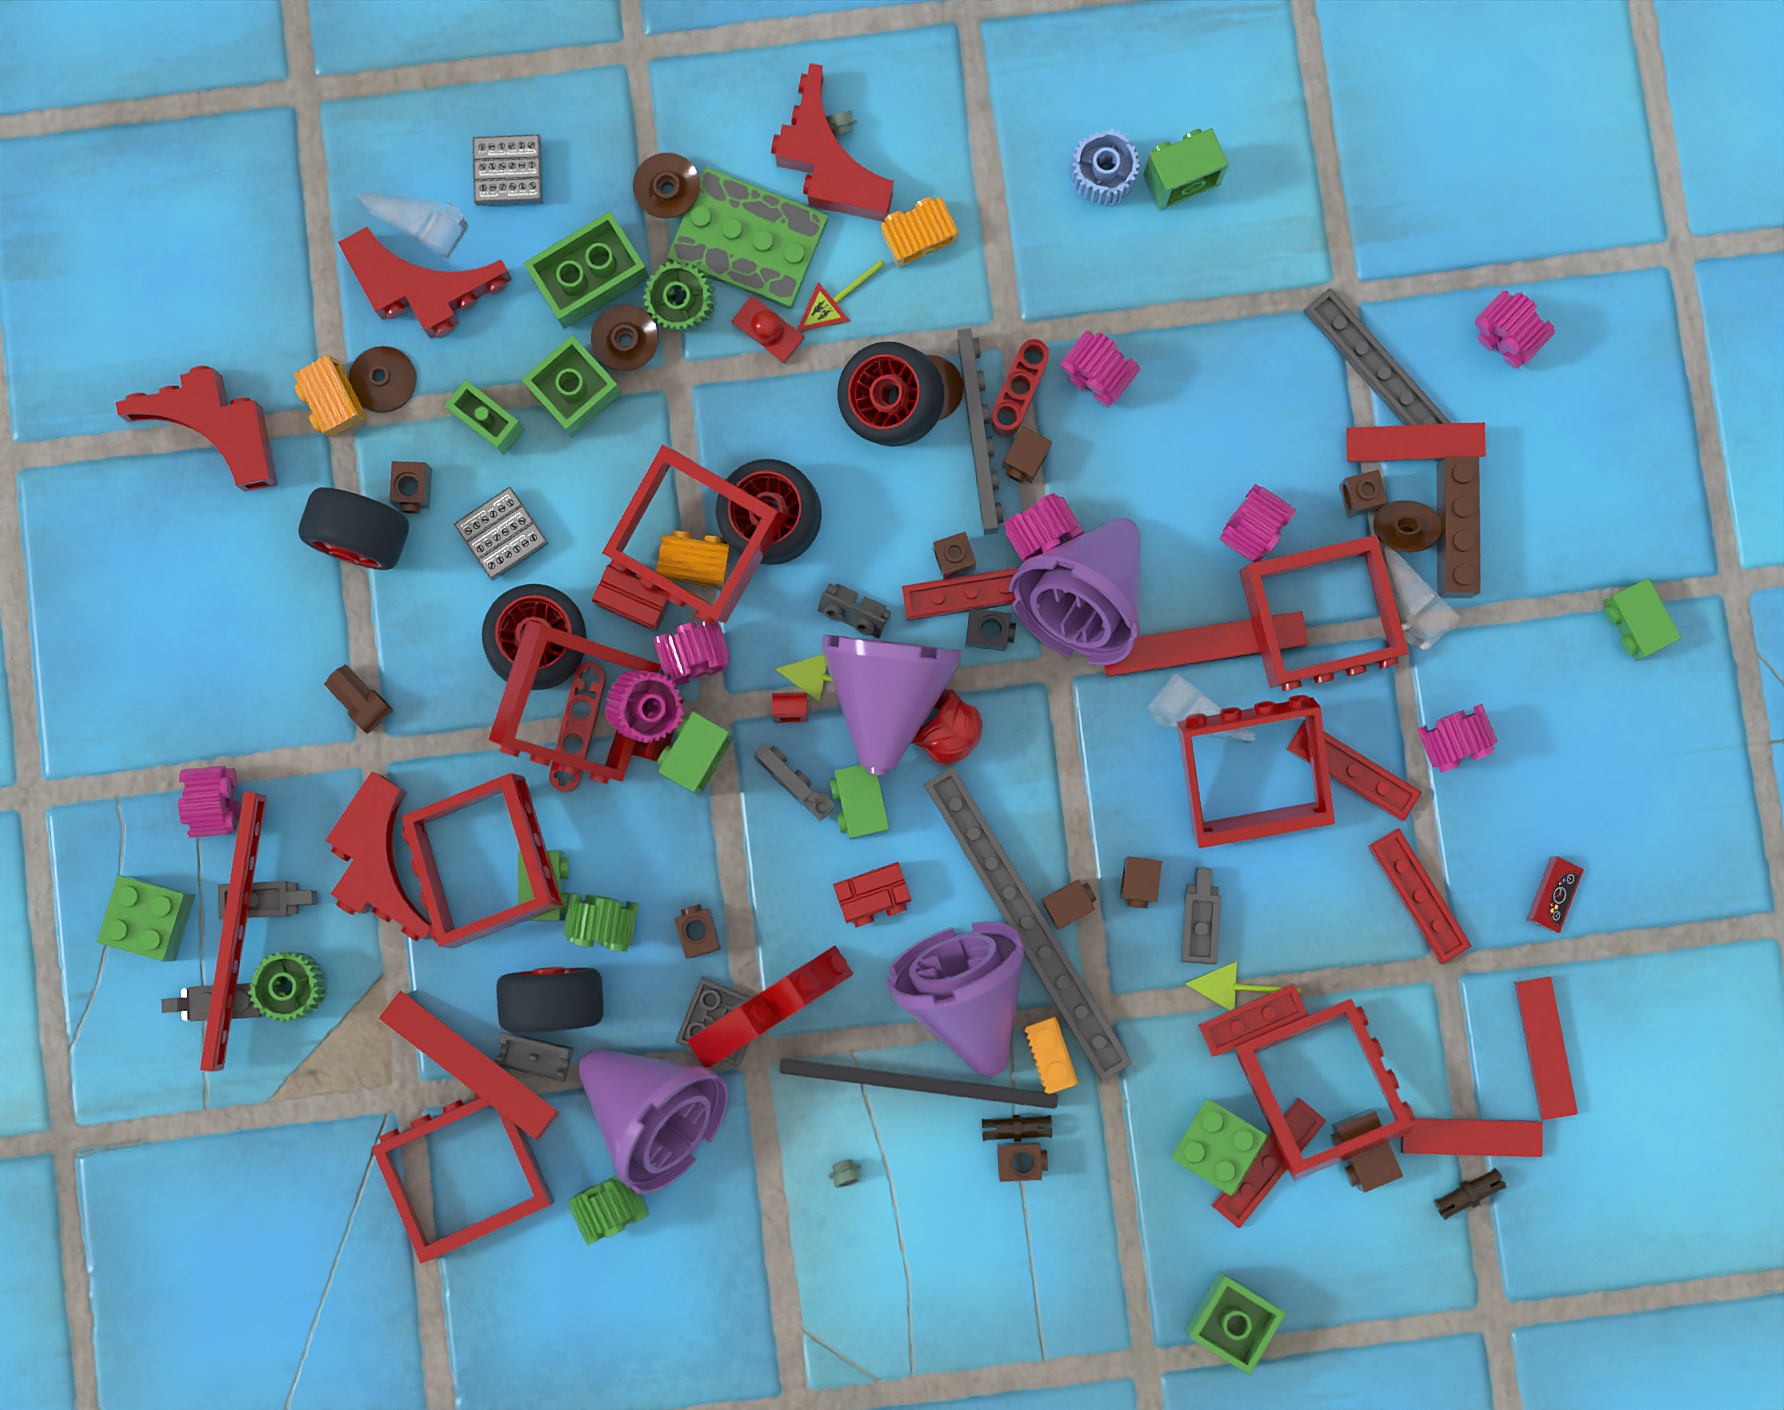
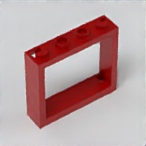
M662 444L602 553L612 559L609 564L625 574H628L629 570L640 575L638 582L654 591H656L657 587L667 591L668 595L666 598L683 608L687 603L697 609L694 615L709 624H713L714 620L727 623L783 523L786 514L674 449ZM670 466L675 467L762 518L714 605L623 552Z
M1377 535L1247 564L1239 570L1270 689L1280 686L1282 692L1302 687L1301 681L1313 679L1314 684H1320L1334 680L1333 674L1343 671L1346 672L1347 677L1367 672L1366 666L1377 663L1379 669L1399 664L1398 658L1409 654ZM1364 556L1389 648L1286 672L1261 579Z
M527 620L488 740L501 745L499 752L519 757L520 751L531 754L529 761L549 767L550 761L561 763L559 770L579 776L580 770L590 772L589 779L607 785L610 779L623 782L636 740L618 733L617 729L605 765L515 738L546 642L634 671L646 670L658 673L661 664ZM643 703L642 710L646 711L648 703Z
M1296 695L1290 697L1287 702L1275 704L1272 701H1263L1256 703L1254 708L1241 710L1237 707L1222 709L1220 714L1206 716L1205 714L1198 713L1187 716L1186 720L1177 721L1192 834L1199 849L1335 824L1321 707L1313 697ZM1305 716L1315 802L1203 822L1192 737Z
M508 773L401 816L404 825L402 834L405 842L410 846L413 856L411 866L414 874L419 878L422 888L421 901L429 912L432 923L430 925V933L438 947L454 949L563 907L524 776ZM503 793L534 899L454 929L424 824Z
M1352 998L1236 1046V1057L1293 1181L1407 1135L1413 1127L1411 1122L1415 1120L1412 1109L1407 1101L1401 1102L1396 1092V1089H1399L1397 1078L1392 1069H1385L1380 1059L1384 1057L1382 1047L1376 1037L1370 1038L1365 1027L1369 1025L1367 1016L1361 1006L1355 1007ZM1346 1016L1396 1121L1303 1159L1255 1054Z
M476 1093L474 1094L477 1100L464 1105L462 1099L443 1107L444 1115L433 1120L430 1114L410 1122L413 1129L400 1134L398 1128L379 1136L381 1143L371 1147L421 1264L554 1203V1199L524 1130L498 1111L534 1196L428 1244L389 1151L490 1106L488 1102Z

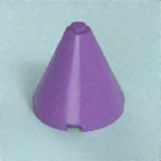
M1127 518L1112 519L1024 562L1011 579L1009 592L1014 590L1016 599L1012 604V608L1027 630L1043 644L1070 658L1073 652L1090 656L1087 660L1088 664L1109 665L1126 658L1139 637L1141 534L1136 524Z
M823 635L821 649L860 765L867 767V773L887 775L888 769H895L959 667L961 651L883 640Z
M975 922L971 924L972 932L955 935L952 927L935 933L911 946L893 962L890 967L892 978H886V983L893 1000L979 1074L995 1076L1000 1074L1009 1062L1024 947L1018 932L1013 927L1000 922Z
M604 1049L587 1052L579 1063V1076L617 1177L629 1189L632 1188L638 1194H648L660 1190L686 1172L697 1160L691 1153L703 1138L709 1143L712 1141L724 1118L729 1097L726 1082L709 1068Z

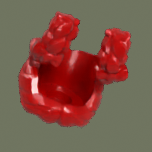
M944 689L934 705L935 708L939 709L936 718L929 721L924 727L921 726L911 744H916V746L924 749L934 762L948 766L969 756L981 738L983 724L980 713L974 706L962 701L953 689Z

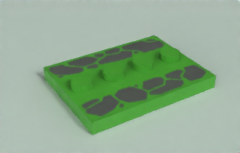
M704 167L699 179L700 192L692 208L685 213L667 255V260L671 263L678 261L680 263L692 264L703 270L709 278L792 310L829 220V215Z

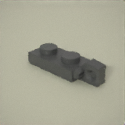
M763 743L755 751L754 759L820 822L835 808L834 803L826 793H816L809 788L812 783L801 771L797 769L793 772L784 764L787 758L775 746L769 749Z
M1196 868L1195 885H1187V893H1185L1181 947V962L1217 964L1221 896L1219 895V887L1211 886L1212 869Z
M289 881L253 883L248 918L280 917L299 914L298 905H317V891H298V883H290ZM229 884L218 885L219 919L222 920L225 914Z
M250 983L237 984L232 1019L262 1017L261 1009L253 1007L254 1001L250 1002V998H252V995L248 994V991L251 990ZM213 985L180 989L181 998L161 999L162 1013L181 1012V1020L207 1021Z

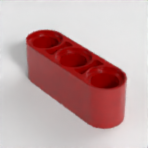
M1030 339L1022 344L995 403L991 417V427L999 436L1009 437L1017 433L1034 397L1049 358V349L1041 340ZM1030 351H1035L1041 355L1042 361L1038 364H1030L1025 360L1024 355ZM1018 381L1024 382L1029 387V391L1024 395H1017L1011 390V385ZM1002 412H1010L1014 415L1016 421L1012 425H1002L998 421L997 416Z

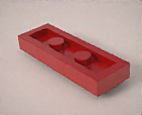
M1291 983L1198 1024V1027L1211 1057H1215L1236 1048L1237 1045L1308 1016L1294 983Z

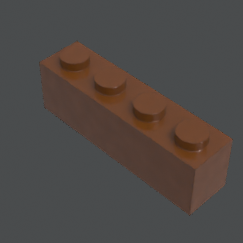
M1444 457L1436 464L1437 514L1442 522V534L1437 541V598L1471 599L1481 593L1479 457Z

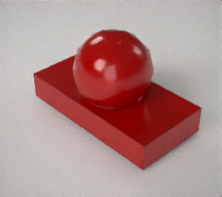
M753 295L750 296L731 320L736 327L784 364L805 339L803 334Z

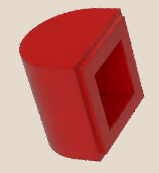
M807 692L772 693V715L774 722H807Z

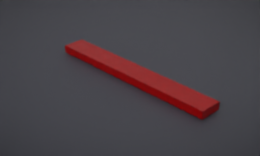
M244 791L200 1065V1070L222 1071L225 1065L267 799L266 795Z

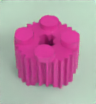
M1502 290L1475 319V325L1481 332L1477 336L1478 341L1490 351L1494 348L1500 351L1505 362L1514 369H1519L1522 365L1526 364L1555 334V329L1549 320L1544 324V321L1534 311L1538 306L1528 296H1524L1522 292H1517L1513 296L1512 294L1509 295L1508 291Z
M1086 330L1063 358L1059 366L1070 375L1068 381L1081 391H1084L1087 387L1095 393L1093 397L1101 405L1110 408L1141 369L1132 358L1126 362L1123 354L1116 349L1118 345L1106 335L1104 336L1101 332H1098L1093 337L1092 332Z
M1254 484L1245 496L1247 500H1244L1236 512L1232 514L1223 528V533L1219 539L1243 557L1256 563L1262 561L1267 552H1270L1281 537V534H1279L1280 530L1289 523L1296 509L1263 486L1260 487Z
M1053 492L1038 500L1037 504L1028 508L1020 514L1019 512L1003 523L1007 529L1005 534L1022 562H1026L1041 553L1063 544V540L1069 541L1084 533L1064 497H1059Z
M714 620L713 624L701 623L699 627H697L696 622L686 623L676 627L677 634L674 636L672 633H668L653 639L663 674L667 678L672 679V683L676 686L689 683L690 679L707 674L712 676L728 669L727 664L731 657L719 622Z
M646 670L627 671L620 674L616 679L617 684L611 685L613 690H608L607 693L610 694V697L606 698L609 704L605 705V716L608 722L614 724L613 728L617 729L618 733L623 734L625 737L645 743L652 742L653 740L659 741L660 737L666 738V733L671 734V730L674 728L678 729V722L683 721L680 717L685 712L681 708L683 704L679 703L682 697L677 695L680 691L674 688L673 680L665 675ZM644 702L648 703L646 711L642 710Z
M1482 703L1473 707L1475 713L1466 716L1464 710L1440 718L1435 723L1436 728L1428 730L1427 725L1417 729L1432 767H1438L1440 773L1460 766V763H1462L1461 758L1472 755L1473 760L1493 753V750H1495L1493 745L1498 740Z
M214 766L182 769L179 773V782H184L185 789L182 798L178 799L180 822L188 824L190 830L187 831L189 838L233 833L236 830V821L240 819L242 807L240 801H234L233 788H237L235 768Z

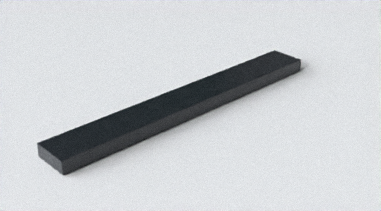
M788 1058L781 1059L779 1069L781 1074L1050 1109L1057 1108L1058 1101L1056 1093L1048 1094L1042 1091Z

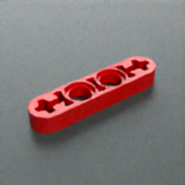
M585 662L574 673L555 748L556 751L587 760L607 679L605 671L599 664ZM590 669H595V675L599 677L598 682H592L589 690L591 694L596 693L594 700L586 695H576L578 689L585 692L587 683L582 679L583 673L589 674ZM581 701L588 702L592 708L591 715L585 720H578L573 715L574 705ZM577 734L581 736L583 747L579 752L569 753L565 749L564 742L569 735ZM552 761L549 772L551 785L555 789L567 793L577 789L581 783L584 770H580L579 776L572 774L574 776L573 782L567 781L565 786H561V780L556 777L558 772L562 773L564 771L559 770L561 763Z

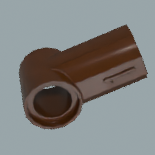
M346 664L336 669L324 683L329 691L348 709L347 714L367 734L393 712L390 705L375 690H370Z

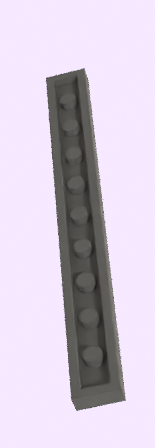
M950 767L925 782L923 785L1007 925L1013 927L1018 932L1024 947V953L1101 1081L1106 1080L1132 1064L954 767Z

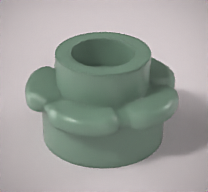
M851 110L826 117L834 136L852 132L851 125L857 123V119L853 120Z
M852 1159L844 1160L832 1166L834 1172H831L828 1176L829 1179H833L836 1188L846 1187L862 1179L859 1171L861 1165L853 1164Z

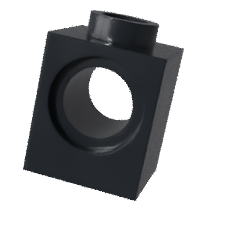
M970 608L965 646L1006 651L1007 643L1014 644L1016 623L1010 622L1011 613ZM994 622L1000 627L1001 634L997 638L989 639L983 635L982 626L985 623Z

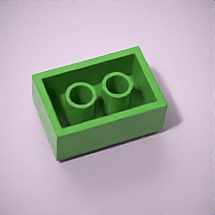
M608 211L523 263L563 329H566L650 278L644 263L611 211Z

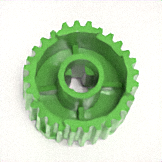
M674 261L673 263L666 262V266L659 265L660 269L655 270V276L650 275L652 280L647 281L646 284L649 287L644 290L646 294L643 295V298L647 300L644 306L649 307L646 310L647 313L653 314L652 318L657 320L658 324L674 331L686 332V330L693 331L694 327L700 328V323L705 324V320L711 319L715 311L714 305H716V302L713 299L717 298V295L713 294L716 290L711 286L713 282L708 279L709 276L703 270L686 262ZM680 288L687 294L683 304L674 302V297L678 296V289Z
M570 893L563 932L567 936L566 941L573 942V945L593 947L594 941L600 942V946L607 947L609 950L627 952L628 945L633 943L639 903L627 901L626 907H622L623 902L610 897L586 894V900L581 901V895Z
M276 952V954H269L268 957L262 958L263 963H258L259 969H254L255 976H251L253 983L249 984L251 990L248 991V994L252 995L250 1002L254 1001L253 1007L261 1009V1014L266 1013V1017L273 1018L274 1021L280 1020V1022L304 1019L306 1015L313 1014L312 1010L318 1009L317 1005H321L327 995L325 990L327 986L323 984L327 980L322 977L325 973L324 971L320 972L321 965H315V959L301 952ZM285 979L292 981V992L283 991L282 985L287 984Z
M617 1174L610 1177L611 1179L579 1192L568 1200L570 1203L569 1209L587 1245L604 1237L613 1236L624 1230L625 1225L630 1222L633 1224L650 1215L642 1194H638L632 1188L629 1189L619 1180Z

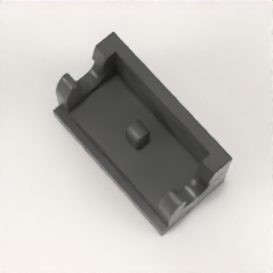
M511 1032L501 1033L499 1040L501 1049L499 1055L495 1058V1063L498 1066L566 1082L574 1048Z

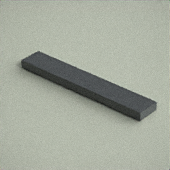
M1331 288L1327 289L1304 309V314L1403 425L1451 424Z

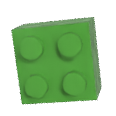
M1213 128L1203 132L1201 129H1195L1184 135L1182 141L1172 145L1170 142H1165L1153 148L1143 176L1160 211L1220 186L1229 164Z
M573 335L521 379L526 388L571 438L622 394L617 383Z
M692 712L689 718L683 716V721L679 722V728L674 732V734L678 735L677 740L672 748L669 746L665 747L657 764L661 766L658 770L661 775L700 797L734 737L727 730Z
M117 875L97 943L160 961H175L195 895L131 876Z
M1206 1098L1171 1159L1230 1196L1235 1197L1270 1137Z
M1219 1271L1184 1332L1190 1339L1251 1375L1286 1313L1277 1305Z

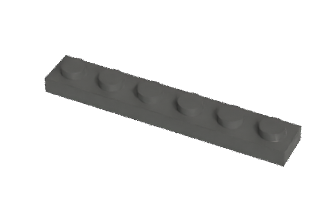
M971 328L960 329L957 331V342L983 535L995 534L998 530V524L1003 523V512L1001 503H995L993 490H999L997 470H990L989 457H994L992 436L986 437L984 424H990L988 404H981L980 391H985L983 371H977L975 359L981 358L979 338H972Z

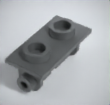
M829 583L826 591L822 594L818 611L824 613L827 618L833 621H841L854 627L863 635H871L879 639L884 624H886L891 614V611L886 609V605L865 596L859 606L854 604L859 593L838 583L836 585Z

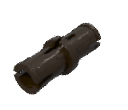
M1020 1114L1012 1115V1118L1005 1119L982 1118V1128L997 1129L996 1131H983L982 1139L983 1141L1014 1139V1142H1021V1138H1052V1128H1037L1038 1125H1052L1051 1115L1020 1118Z
M1493 1168L1492 1171L1471 1182L1467 1180L1461 1182L1459 1188L1439 1199H1435L1434 1204L1440 1208L1438 1212L1441 1217L1447 1220L1452 1215L1470 1206L1473 1208L1479 1206L1481 1200L1502 1189L1504 1190L1507 1186L1505 1181L1500 1180L1503 1177L1499 1171Z

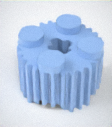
M1111 128L1109 131L1103 130L1101 134L1095 131L1094 136L1090 133L1088 139L1084 137L1075 148L1070 168L1071 184L1074 191L1079 196L1083 194L1084 200L1089 198L1090 203L1096 201L1097 205L1103 202L1104 206H1113L1120 203L1122 197L1126 198L1128 192L1130 193L1135 185L1140 169L1139 153L1135 152V146H1131L1132 141H1128L1126 138L1127 134H1120L1121 130L1114 132V129ZM1103 164H1108L1110 169L1103 170L1101 167Z

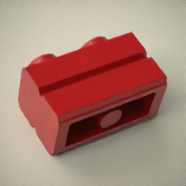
M608 564L592 597L593 604L657 632L671 602L666 598L668 592L660 587H657L656 591L639 583V577L636 576L635 572L629 570L628 574H625Z
M899 862L833 884L846 924L853 922L855 928L874 922L873 915L885 910L888 917L906 911V903L912 901Z

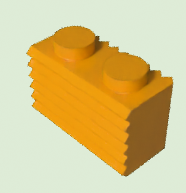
M933 197L924 198L915 204V208L912 211H908L905 214L902 211L891 213L885 217V222L881 224L882 237L897 268L954 243L959 238V232L942 197H938L936 200Z
M325 355L316 362H312L311 365H307L305 368L294 373L298 382L294 386L295 391L303 403H308L312 411L309 419L317 432L334 437L367 419V415L361 407V403L358 401V397L338 359Z
M673 530L670 536L662 535L656 572L674 582L723 589L727 580L731 547L729 544H724L725 539L721 537L706 535L704 541L691 539V534L688 532Z
M1052 1016L1025 1025L1022 1030L1026 1032L1027 1044L1031 1046L1029 1050L1033 1052L1031 1057L1035 1059L1036 1070L1040 1072L1038 1077L1042 1079L1040 1082L1044 1086L1042 1090L1050 1094L1079 1084L1057 1018Z

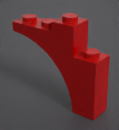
M810 63L808 73H802L800 77L798 93L803 95L800 106L795 105L793 109L791 125L794 126L782 124L780 135L774 134L771 154L775 155L776 165L781 168L810 173L806 175L803 187V194L808 195L809 207L885 222L884 219L889 215L893 197L894 181L885 179L865 169L853 160L838 143L828 125L822 105L823 65Z
M368 226L338 242L378 316L382 320L386 318L394 319L402 315L406 311L405 308L411 305L421 326L430 339L435 336L437 338L444 337L454 330V326L460 323L454 311L471 308L478 302V298L487 293L491 295L499 293L507 287L508 282L513 280L502 260L477 269L456 272L435 271L413 265L387 250L375 238Z
M197 366L189 370L190 373L181 374L182 388H179V386H166L160 388L159 393L156 394L133 393L127 395L126 400L115 402L118 416L127 422L141 420L167 421L183 425L204 435L222 454L232 472L235 485L244 492L277 485L263 407L250 398H237L231 400V405H228L222 375L214 368Z
M371 771L325 840L333 845L331 852L347 862L350 858L353 859L331 892V895L338 899L336 905L350 915H354L355 912L366 914L373 905L375 908L372 912L388 923L394 919L403 925L400 931L417 942L420 938L431 940L430 925L432 923L416 909L408 898L399 880L394 862V825L398 809L407 792L381 774Z
M833 946L688 1039L687 1042L703 1067L710 1068L852 976L853 972L837 947Z

